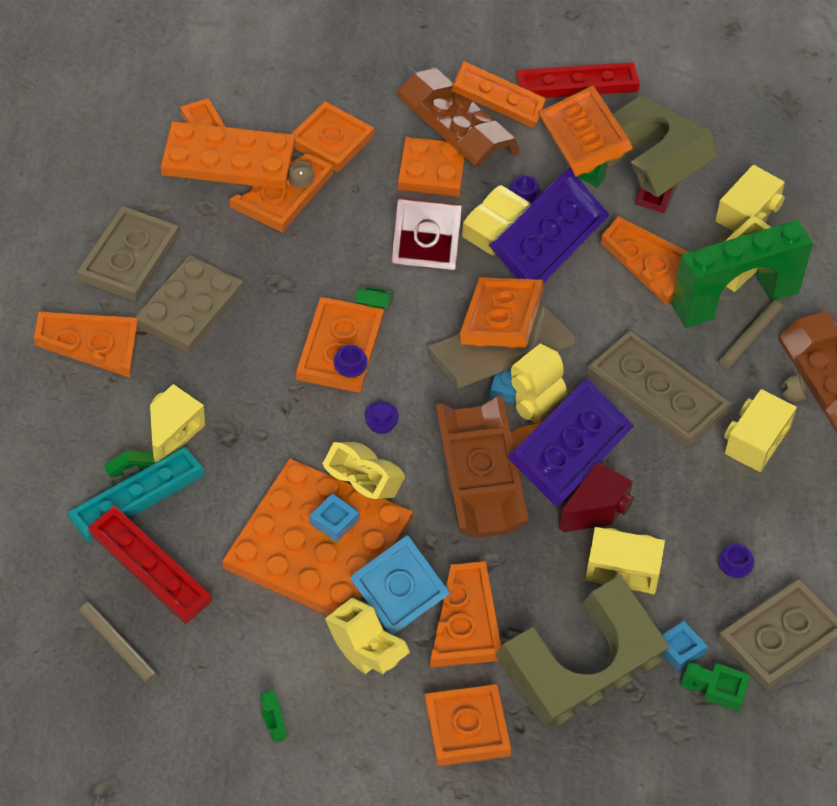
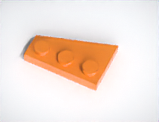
M306 153L291 162V165L299 160L311 164L314 171L312 185L307 188L293 187L289 183L288 176L286 189L252 186V190L242 196L237 194L230 198L229 207L283 233L334 174V165Z
M618 216L603 233L601 244L658 299L668 306L672 301L681 254L688 251Z
M38 312L34 343L37 347L131 378L138 333V318Z
M486 561L453 564L450 566L446 584L450 594L443 599L430 659V668L499 661L495 655L501 648Z

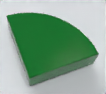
M126 450L105 464L104 467L107 476L119 477L124 476L123 471L138 466L139 470L142 471L155 462L152 452Z
M274 690L262 693L260 697V713L271 740H274L275 743L287 739L282 712Z

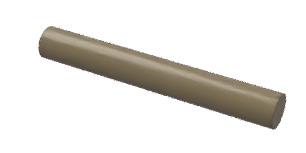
M773 300L719 360L721 367L729 369L783 309L779 301Z
M86 602L80 607L79 612L147 685L157 679L158 674L90 602Z

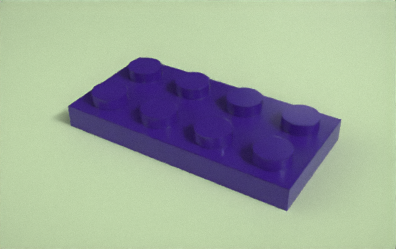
M567 168L489 246L517 279L543 280L544 283L605 221L609 214L579 178L575 177L572 170Z
M586 378L507 458L557 507L585 479L597 462L600 463L634 425Z

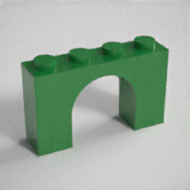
M794 220L681 254L671 305L685 328L713 320L723 289L734 278L754 268H759L756 279L771 302L798 294L802 286L813 241L800 222Z

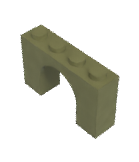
M640 95L613 113V116L629 138L633 149L624 153L618 159L607 161V167L610 168L644 145L659 142L630 162L641 188L656 197H659L718 156L714 146L715 137L707 127L697 125L690 118L682 117L673 109H667L656 100L652 101Z
M621 575L592 591L583 602L584 607L608 643L609 661L605 670L591 675L577 674L567 670L556 661L534 627L504 643L495 655L544 729L553 723H556L558 727L566 724L577 715L574 710L584 704L587 709L592 708L606 698L605 691L613 686L616 691H619L635 680L633 674L643 669L645 673H649L664 662L661 656L670 646Z

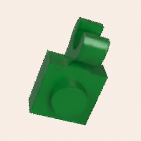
M688 663L680 686L690 691L705 690V701L739 712L750 674L715 663L712 671L704 669L697 664Z

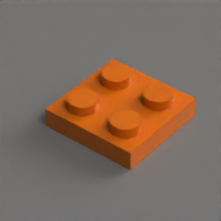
M325 101L291 134L295 135L294 149L334 165V171L339 172L374 137L375 128Z
M405 137L398 190L460 197L465 157L447 141Z
M497 684L424 694V704L437 766L511 756L512 749Z

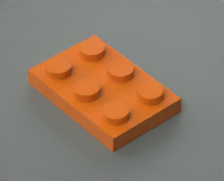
M479 277L460 331L461 344L478 347L504 346L508 348H526L543 295V280Z
M320 297L296 370V380L361 393L383 322L384 309ZM355 345L362 349L367 357V368L361 375L346 377L335 370L334 357L342 347Z

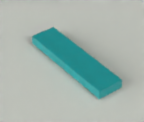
M184 446L68 511V519L88 543L94 539L89 534L88 527L113 506H116L130 519L204 477V468Z

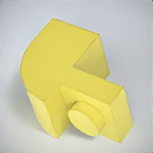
M354 598L349 599L325 618L330 632L342 653L357 669L365 674L372 669L384 674L410 653L404 640L383 631L373 607Z

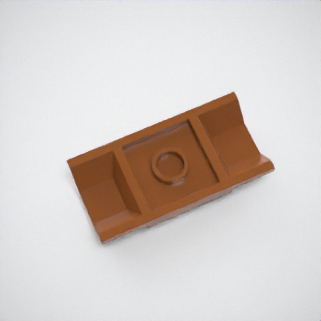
M437 68L415 72L397 91L396 96L475 167L479 166L492 151L505 148L513 156L518 155L520 149L515 137L497 121L493 120L488 113L481 110L472 100L452 92L453 83Z
M825 310L797 319L779 336L778 340L837 433V318Z
M503 396L495 397L482 406L453 409L443 403L436 404L435 409L441 435V446L459 532L473 538L509 534L527 524L529 518L519 470L507 458L514 451Z

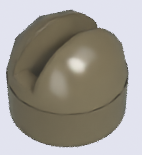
M302 160L294 162L289 169V183L296 188H307L312 185L314 171L311 164Z
M801 374L784 380L781 385L783 398L792 403L808 399L807 388Z

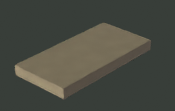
M540 304L526 348L462 345L460 334L427 346L428 356L457 388H461L511 369L516 362L540 343L555 351L573 346L575 344V335L544 304Z
M631 330L626 332L587 366L586 374L688 449L719 422L732 407L730 401Z

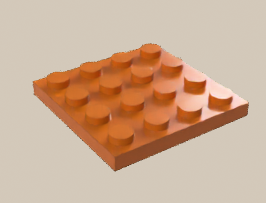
M289 458L222 560L223 569L329 616L351 598L360 602L364 601V597L349 577L400 541L413 519V511L385 499L365 497L351 484ZM332 493L360 512L359 521L337 543L309 524V516Z

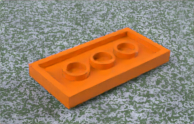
M594 86L538 112L544 126L575 177L580 174L589 173L597 166L609 160L618 159L624 153L633 149L629 138Z
M172 121L160 167L161 176L286 189L295 147V135Z

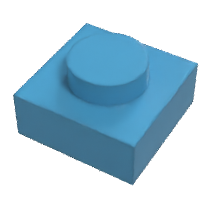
M511 369L495 375L490 389V398L503 396L504 401L516 404L515 396L517 391L511 383Z
M332 493L309 516V524L337 543L359 521L360 512Z
M685 621L662 635L670 646L663 656L677 671H680L688 663H692L706 654L708 646Z

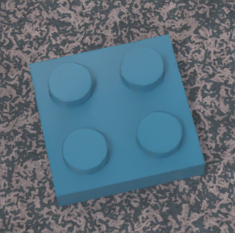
M408 535L349 577L367 603L374 608L377 617L392 635L399 632L450 594Z

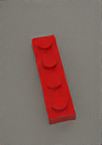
M635 62L522 69L516 72L517 86L544 98L570 97L591 86L595 87L599 95L639 92L640 87Z
M113 506L88 527L89 534L185 625L212 602V596L116 506Z

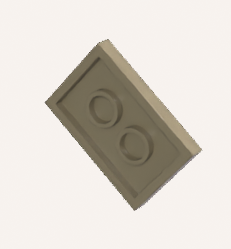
M121 206L78 269L77 280L136 301L180 235L179 226Z
M189 255L134 318H138L139 329L190 354L242 293L244 281Z
M798 579L723 630L719 635L718 641L768 691L837 642V616Z

